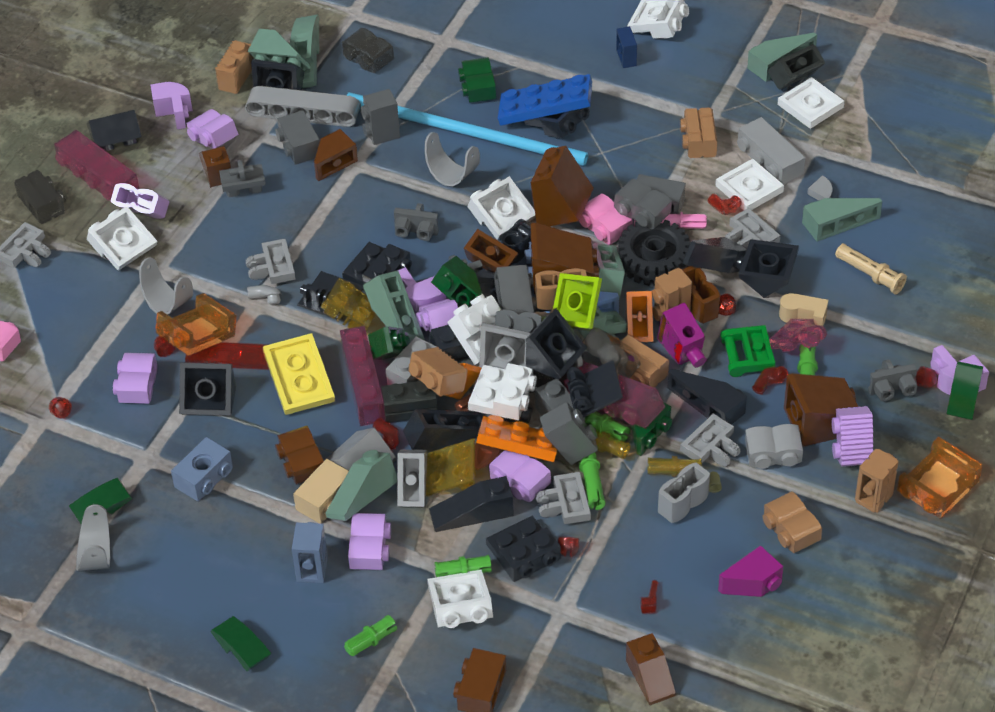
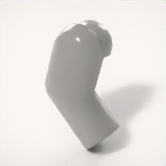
M268 285L247 287L248 299L267 297L268 304L270 305L279 304L281 301V292L277 288Z

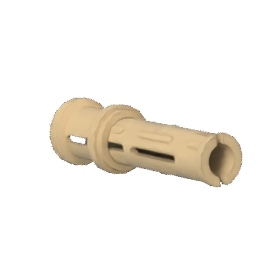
M844 243L836 250L835 255L837 258L871 276L874 283L878 285L883 284L890 288L893 294H898L904 287L907 276L904 273L899 274L891 270L888 264H879Z

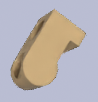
M793 293L785 294L780 299L779 317L786 323L798 322L810 325L813 332L822 333L829 300Z

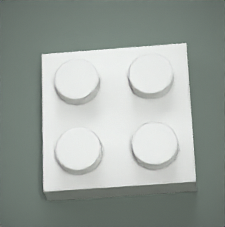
M811 77L778 98V105L811 129L844 108V100Z
M754 159L716 179V187L742 210L747 208L753 210L784 191V185Z

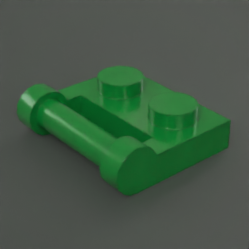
M766 325L726 329L720 333L721 341L725 344L730 363L728 365L730 376L739 377L749 372L775 370V359ZM737 340L742 341L746 357L744 361H739L735 345Z

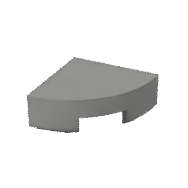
M822 175L808 188V195L817 200L831 198L832 185L830 181Z

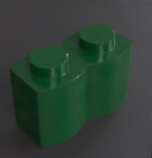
M489 57L461 61L462 68H458L459 81H464V83H461L463 97L467 96L469 103L496 99V86Z

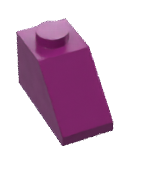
M759 546L719 575L718 591L721 594L762 597L769 591H775L781 585L783 565L762 546Z

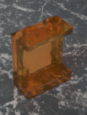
M205 293L196 296V305L193 310L173 318L163 311L158 312L156 317V333L189 356L234 337L237 315Z
M938 437L932 442L929 455L909 474L905 472L900 474L897 491L905 498L911 499L923 507L926 512L942 519L979 482L982 464Z

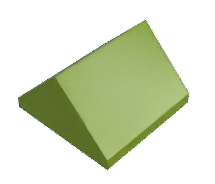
M560 273L553 309L557 308L571 328L584 331L592 330L602 278Z

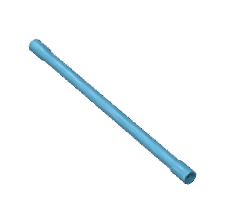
M351 92L347 94V96H352L359 100L361 104L360 109L364 106L362 95ZM398 106L399 118L543 155L547 149L559 147ZM568 148L577 163L585 166L588 161V152Z

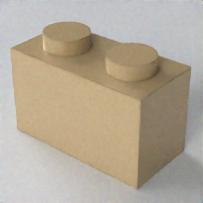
M326 459L293 493L296 510L322 524L327 518L325 513L349 471Z

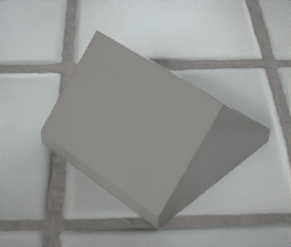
M482 323L479 367L482 368L483 365L506 369L508 363L526 367V338L531 333Z
M375 428L356 431L326 458L348 471L353 463L363 457L362 455L369 450L390 453L392 462L396 461L395 455Z

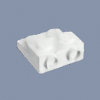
M641 0L627 26L631 27L633 33L650 31L653 39L670 38L674 36L676 31L681 30V21L683 17H688L689 7L684 0Z
M510 176L504 180L498 179L494 181L484 191L478 190L473 193L467 206L481 225L485 223L497 240L519 219H524L528 223L536 218L535 210Z
M127 206L121 210H114L106 220L101 223L96 222L88 229L87 241L101 257L106 256L118 271L157 245V240Z
M483 294L470 302L472 306L469 308L466 304L460 306L453 311L455 316L447 322L474 365L480 362L482 323L495 325L496 312L501 310L492 295L487 298Z
M510 363L507 364L506 369L483 365L469 399L468 410L519 420L522 411H526L528 408L529 392H533L536 386L537 377L533 376V369Z
M482 569L463 574L459 573L427 579L438 627L454 628L460 623L471 621L482 623L487 618H493L491 597Z

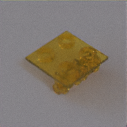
M338 278L328 297L321 305L324 313L333 319L338 312H341L336 319L337 322L343 314L346 315L347 318L342 324L344 326L349 319H352L347 328L356 334L359 332L362 335L368 329L376 314L370 306L367 295L356 289L352 283Z
M474 438L427 453L426 496L456 487L463 491L475 484Z

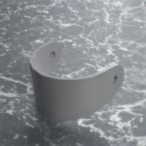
M429 133L425 140V158L429 171L444 186L459 184L480 163L479 149L475 146H471L465 156V166L462 167L451 160L444 152L437 133Z
M148 257L142 261L139 270L140 287L144 299L156 314L161 316L168 315L192 298L193 286L188 277L178 279L173 290L162 277L154 258Z
M91 505L84 512L77 548V571L108 569L110 567V536L107 511L101 505Z

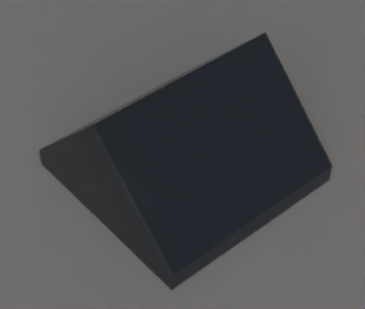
M252 59L253 87L263 86L302 91L305 71L298 65Z
M750 239L739 271V278L763 298L769 296L788 284L799 251V245Z
M554 308L526 338V367L555 379H560L587 347L557 308Z
M180 362L179 414L231 416L236 391L232 364Z

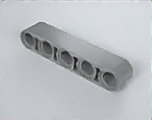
M256 86L251 89L245 109L251 116L277 119L304 110L310 123L350 127L356 122L361 104L355 97L347 95Z

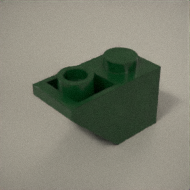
M457 256L443 264L431 281L450 300H455L458 307L466 304L469 308L472 306L470 302L482 295L475 271Z
M388 326L368 334L374 360L396 357L410 343L409 335L403 328Z
M646 392L630 409L631 432L636 453L640 456L647 449L653 448L657 438L662 432H667L672 424L671 406Z

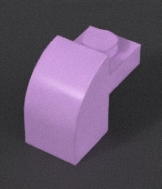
M175 82L151 84L156 117L174 114L177 129L186 128L185 119L189 118L188 112L193 111L188 89Z
M406 267L397 270L415 315L421 306L446 300V295L431 283L435 276L416 283Z
M941 345L933 349L931 368L938 375L937 387L950 395L957 361ZM972 355L960 360L959 362L983 366L979 391L986 389L989 371L979 359Z

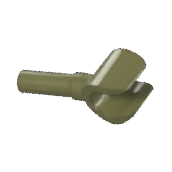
M714 471L709 472V492L716 493L721 491L720 475Z

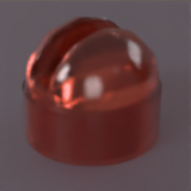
M726 293L720 295L719 314L724 316L733 314L736 310V300L734 297Z
M159 335L154 340V349L160 357L169 356L176 349L174 341L168 335Z
M924 366L918 369L916 374L917 386L930 388L937 383L938 376L934 369Z
M55 397L49 403L50 413L57 418H65L71 412L72 406L68 399ZM56 404H58L59 407L63 409L61 412H59L58 409L55 407Z
M559 537L558 543L561 546V555L565 557L567 551H570V557L575 556L579 550L580 539Z

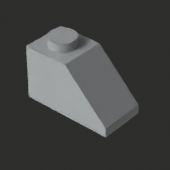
M400 450L398 452V506H425L427 450Z

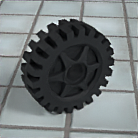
M664 220L663 223H660L654 229L646 228L635 222V227L632 224L628 226L627 230L622 232V237L620 236L618 253L624 273H627V277L630 279L634 277V281L637 283L644 280V285L649 286L650 282H654L655 286L656 277L663 274L668 275V272L677 268L684 269L689 267L683 264L691 241L683 228L679 229V225L676 223L670 226V221Z

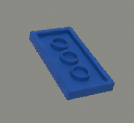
M575 75L569 79H557L546 84H533L527 88L510 89L501 93L498 112L500 126L590 107L592 93L591 75Z

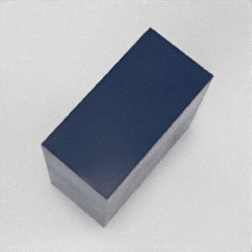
M630 26L616 29V51L623 68L637 66V43Z

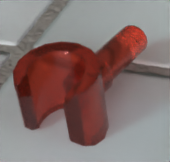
M653 580L651 583L649 597H641L642 614L656 613V592L659 584L656 580Z

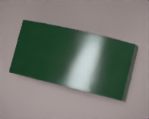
M957 361L947 415L973 419L983 366Z
M115 478L84 494L70 504L69 507L80 524H82L83 515L87 507L101 505L112 515L133 498L121 480Z
M234 616L210 631L227 654L232 652L246 671H249L271 655V652L262 641Z

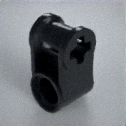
M519 219L501 236V243L519 254L513 263L521 261L525 256V250L529 249V242H531V226L524 219Z

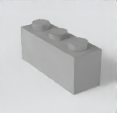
M762 117L739 128L737 144L740 150L759 163L783 185L804 175L805 157Z

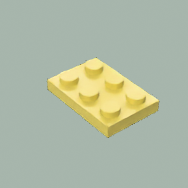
M312 333L263 346V352L285 415L335 402V396Z

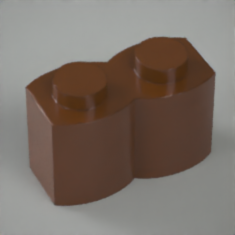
M689 266L682 269L692 281L690 311L693 317L702 324L718 318L720 301L718 289L707 281L705 273L700 268Z
M304 426L277 435L279 444L275 445V449L279 459H285L283 467L287 478L292 477L295 484L306 481L324 462L309 427Z

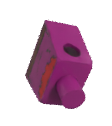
M685 302L664 311L658 332V341L677 364L682 365L690 361L695 368L702 366L707 361L706 356L702 352L705 336Z

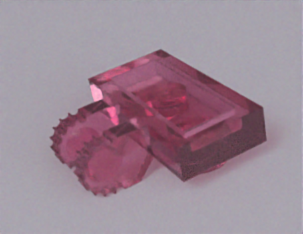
M790 319L769 339L771 349H781L785 352L796 349L800 343L806 348H813L819 344L820 340L826 337L827 331L822 325H815L814 319Z

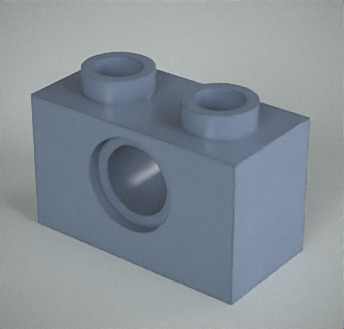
M204 438L171 470L174 487L196 501L201 500L213 490L214 486L223 477L228 476L233 468L231 453L209 438Z
M296 522L292 543L296 582L324 583L328 559L324 524Z

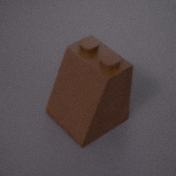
M566 145L551 147L544 152L541 162L530 182L536 223L550 227L579 221L594 189Z
M530 223L534 294L535 274L542 271L562 272L567 269L578 268L586 270L587 276L599 277L598 266H593V263H597V248H592L590 237L538 223Z
M787 374L784 410L790 423L799 426L802 447L837 439V433L833 434L832 418L836 417V409L858 407L854 389L852 387L849 388L845 378Z

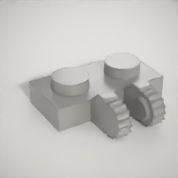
M750 208L730 218L729 225L733 230L727 233L725 237L745 248L748 247L750 239L780 242V235Z
M24 222L0 246V261L15 268L24 259L27 264L38 267L41 264V260L37 255L46 258L51 254L49 247L41 243L45 238L44 231Z
M286 239L261 243L263 253L249 256L246 260V266L250 269L248 274L251 279H265L269 275L271 284L296 280Z
M712 414L680 444V452L697 463L702 464L711 456L714 462L724 467L730 463V458L727 454L736 457L741 451L738 444L729 439L734 433V426L715 414Z
M580 472L553 476L555 488L543 490L536 494L537 503L541 504L539 513L542 517H555L561 513L564 524L591 520V513Z

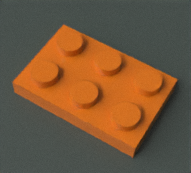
M496 415L483 416L476 443L554 462L557 449L544 435L543 428H532L527 423L520 421L514 423L507 422L502 417Z

